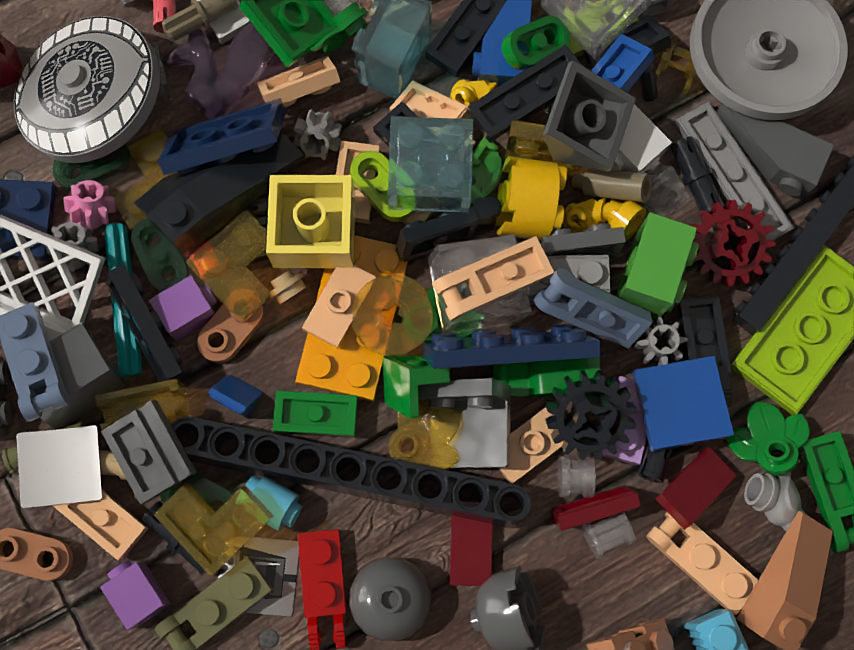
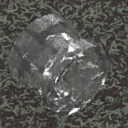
M559 456L557 479L560 497H569L572 493H581L585 498L594 497L596 474L595 462L592 456H587L584 461L571 460L568 456Z

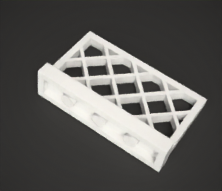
M0 215V229L6 228L11 230L18 247L2 253L0 249V272L6 282L5 285L0 286V315L30 303L24 300L18 284L33 278L42 297V300L34 304L40 310L50 341L79 323L83 322L84 324L105 258ZM25 237L30 238L32 240L26 242ZM38 243L48 246L55 261L40 269L30 250V247ZM21 252L30 273L15 280L6 258ZM61 252L68 254V256L63 258ZM75 258L91 264L86 280L75 284L66 265V262ZM57 267L67 288L51 295L42 273ZM81 287H83L82 292H81V295H80L78 289L81 288ZM9 289L11 294L6 293L4 291ZM70 293L76 306L72 320L60 315L54 299ZM45 304L47 309H44L40 306Z

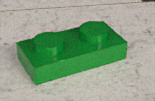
M276 390L273 432L355 438L358 396Z

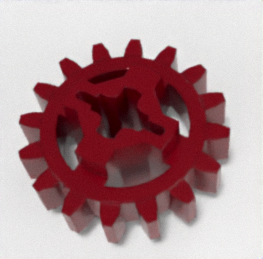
M727 200L725 210L720 202L712 203V214L707 211H700L698 216L702 223L690 224V226L697 228L693 242L699 243L694 261L699 260L701 264L697 267L696 272L704 274L710 271L709 281L712 283H717L723 276V282L726 286H733L735 277H737L740 283H749V272L761 275L763 271L758 264L761 261H772V257L766 254L765 250L776 245L775 241L766 240V234L773 230V226L761 225L760 222L765 216L764 212L750 214L752 210L751 203H743L738 209L736 200ZM730 216L743 220L749 227L742 229L736 226L734 219H731ZM712 226L713 234L709 242L705 243L707 233ZM729 237H735L737 243L732 245V250L725 249L723 244L729 240ZM754 243V250L751 257L748 258V252ZM718 257L724 259L726 266H729L730 270L717 266L711 259Z

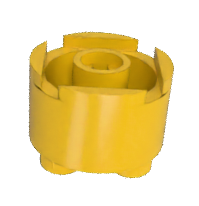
M508 156L502 172L509 173L508 180H505L504 183H499L497 199L499 198L502 205L501 213L496 220V225L501 226L497 231V235L530 239L536 236L539 241H542L544 236H550L554 229H560L562 226L564 206L558 205L559 190H563L566 184L567 168L565 166H558L556 162Z

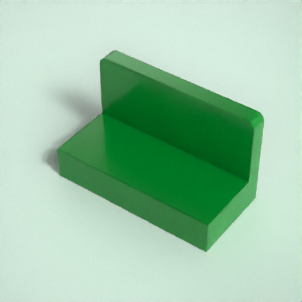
M422 354L383 357L385 405L409 419L418 418V385L449 382V368L434 369L422 357Z

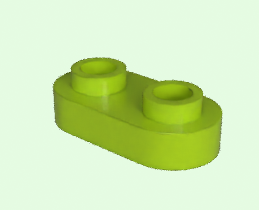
M364 151L353 159L350 173L355 187L385 219L392 222H401L408 219L414 213L416 208L414 188L384 155L377 151ZM367 170H375L378 173L377 177L371 180L366 179L363 175ZM393 198H400L404 201V204L400 208H393L389 202Z

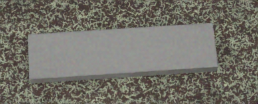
M709 101L676 120L674 125L685 140L688 136H693L705 166H710L713 172L710 175L713 184L727 203V200H736L738 209L743 203H751L752 210L750 214L756 212L765 213L763 220L760 222L761 225L773 226V230L766 234V240L775 241L794 228ZM737 218L743 228L749 227L743 220Z

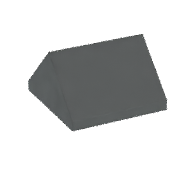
M568 62L543 133L553 160L606 172L612 171L636 98L577 62Z
M83 322L50 341L70 404L58 410H55L54 407L42 412L40 419L56 430L63 429L128 388L125 380L120 376ZM47 386L35 390L36 395L46 392Z

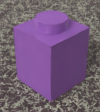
M191 275L149 299L167 332L176 342L207 324L215 314L211 306L218 303L206 282L198 285Z
M128 560L118 565L107 574L110 580L100 586L127 630L138 628L171 605V602L150 569L143 562L131 564Z

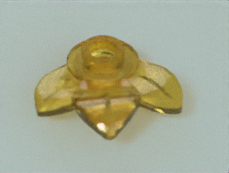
M418 399V418L409 419L398 412V430L392 434L388 443V450L392 459L444 470L459 461L457 453L448 444L459 429L462 418L459 412L451 409L430 410L429 402ZM407 439H412L414 441V449L409 453H403L401 449L402 443Z

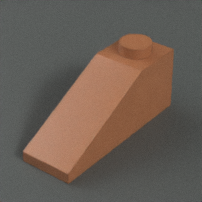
M798 511L736 619L784 650H798L817 616L833 531Z

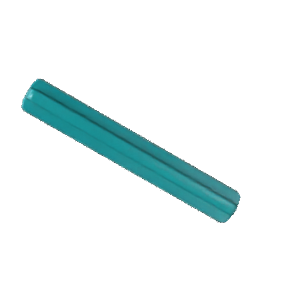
M122 223L109 224L104 230L108 272L124 264L128 273L131 274L132 266L127 226ZM111 295L119 374L121 377H136L143 371L141 349Z

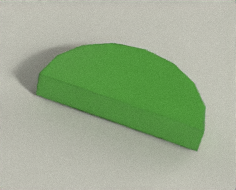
M485 136L464 165L472 173L476 183L469 189L455 179L451 185L459 196V199L453 204L455 206H473L475 199L488 197L497 189L502 176V160L498 154L497 146L493 142L489 143Z

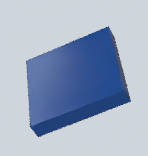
M715 356L637 369L632 373L651 452L734 436Z

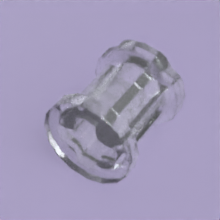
M624 512L615 514L594 525L589 523L582 525L586 541L596 559L604 557L605 551L625 542L628 545L636 543L633 529Z

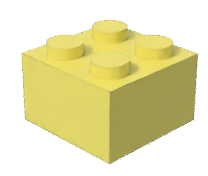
M270 175L266 254L273 268H353L356 192L352 175Z

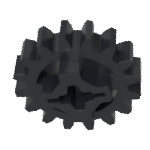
M580 370L579 381L574 382L569 376L564 377L567 387L564 390L556 387L552 389L557 401L546 402L547 412L552 414V416L545 418L548 429H555L551 433L553 442L557 444L563 441L562 448L567 455L574 449H577L579 459L583 461L587 457L588 452H593L597 460L602 459V450L608 449L615 455L617 453L615 443L618 440L623 443L630 441L625 433V429L636 428L634 419L628 416L637 412L634 403L628 401L632 396L627 387L619 389L620 382L615 376H612L605 382V376L601 370L596 371L593 379H589L584 370ZM588 391H598V392H601V393H599V394L597 395V394L586 393V392H588ZM572 401L571 411L564 415L568 404ZM592 411L597 416L590 420L584 414ZM616 417L613 426L609 429L612 418Z

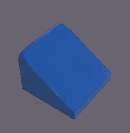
M233 375L225 376L211 387L208 392L215 402L244 418H250L262 397L260 390Z

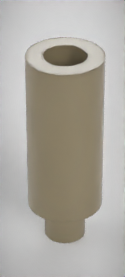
M588 168L585 173L573 174L572 187L583 189L585 196L647 202L652 190V178L650 174L617 170L606 172Z

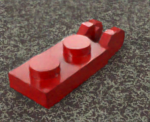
M340 530L297 533L304 618H307L310 650H320L322 637L319 630L318 616L334 615L333 640L336 648H346L344 614L347 613Z

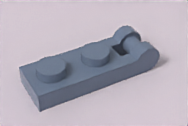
M558 268L551 276V284L548 288H542L534 297V302L541 311L628 349L653 323L649 311L576 279L570 271L563 268ZM565 295L570 297V299L566 301L561 299V296Z
M31 302L0 315V340L19 397V409L25 420L30 422L40 418L43 411L52 407L58 410L70 404L69 397L39 308ZM47 386L46 392L36 395L35 390Z

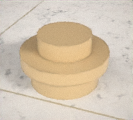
M291 270L286 271L270 282L274 289L268 293L271 298L275 296L279 304L285 302L306 288L301 279L304 275L300 272L294 276Z

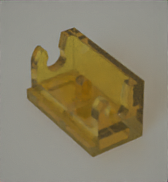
M173 379L95 395L96 407L99 411H102L104 416V423L100 424L101 429H106L134 410L142 408L150 400H157L170 424L178 418L190 416L185 385L179 380Z

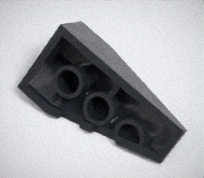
M280 130L277 142L271 148L257 153L252 152V150L237 153L235 158L221 164H216L215 161L201 164L198 169L188 174L180 175L178 172L161 179L137 199L134 204L176 251L186 259L269 189L270 175H286L305 159V156Z

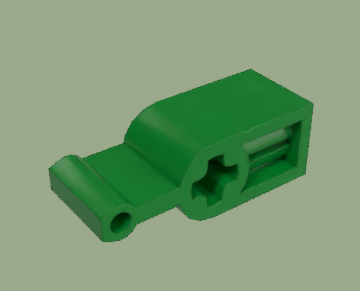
M600 357L493 364V379L511 385V397L555 399L552 389L556 387L564 390L567 387L564 377L569 376L574 382L579 381L580 370H584L588 378L593 379L596 371L600 370ZM588 391V392H586V393H592V394H597V395H598V394L601 393V392H598V391Z

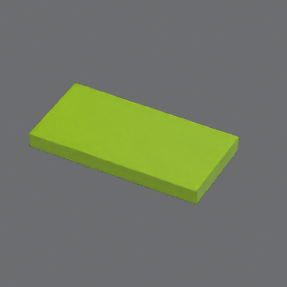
M823 245L760 330L751 336L730 364L731 369L791 415L798 414L854 339V266Z

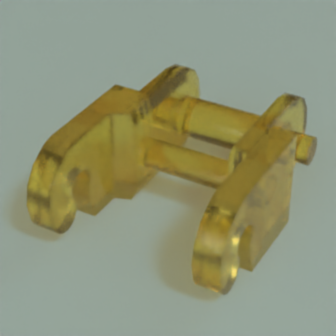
M673 40L671 47L665 49L669 52H663L655 71L656 81L662 69H666L667 66L684 71L686 82L682 93L687 94L696 70L690 51L677 47V40ZM672 54L688 59V66L671 61Z

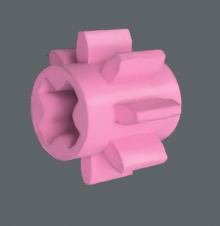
M85 180L72 185V196L63 198L65 212L70 213L71 222L78 223L82 227L87 225L88 229L98 228L103 224L107 225L109 223L108 213L116 212L115 197L109 196V186H102L100 183L92 180Z

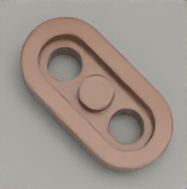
M246 291L232 294L203 327L198 335L197 346L200 353L208 361L215 364L229 362L256 332L265 316L264 307L259 298ZM248 305L250 311L246 316L239 317L236 315V310L239 306ZM214 336H223L224 342L220 347H211V339Z
M16 528L0 530V569L46 581L58 580L70 571L73 565V552L66 542ZM11 541L14 545V551L7 557L3 553V546L6 542ZM50 551L54 556V561L51 566L45 567L42 558L46 552Z

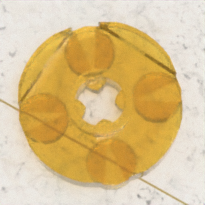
M400 274L382 276L369 281L358 292L351 310L352 329L360 342L370 351L382 356H403L419 347L429 335L434 319L433 309L431 310V303L427 298L428 295L425 289L412 278ZM393 305H397L400 308L398 314L403 318L401 324L394 322L391 326H388L384 323L385 316L381 314L382 308L390 309Z

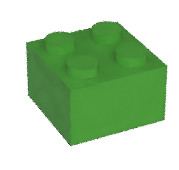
M650 212L634 237L615 296L649 311L654 321L665 312L670 313L674 304L680 303L686 289L687 281L681 279L686 267L692 265L698 251L699 243L693 242L697 228Z

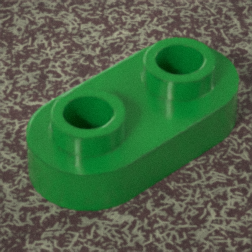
M553 15L545 16L518 27L507 34L502 41V53L506 62L511 67L517 70H525L565 44L569 46L570 33L566 24L560 18Z

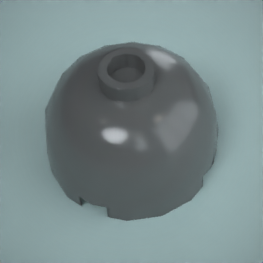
M383 557L369 562L357 573L350 588L349 606L354 621L365 634L379 641L397 642L412 636L424 625L431 610L432 592L426 576L415 564L402 558Z
M521 566L505 569L491 575L481 585L476 595V608L471 610V622L475 632L482 634L485 641L495 650H542L545 646V626L537 627L536 613H542L541 603L530 575L527 571L521 572Z

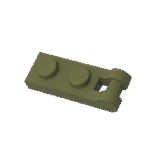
M247 556L178 611L160 622L154 630L161 640L166 638L173 650H199L273 592L274 588L251 556ZM187 621L190 622L197 632L189 639L180 630V627Z

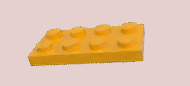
M354 235V265L376 276L377 280L339 349L309 333L307 334L295 380L296 384L337 394L357 395L358 399L374 402L383 367V357L386 355L408 261L403 262L398 257L395 251L396 245ZM324 268L316 302L335 268Z

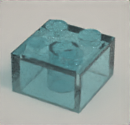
M428 0L373 1L369 12L371 20L366 30L361 28L358 31L352 46V50L355 51L356 55L354 67L357 68L358 82L394 99H397L402 94L431 39L432 2Z
M391 116L388 177L389 210L469 212L472 186L473 119Z

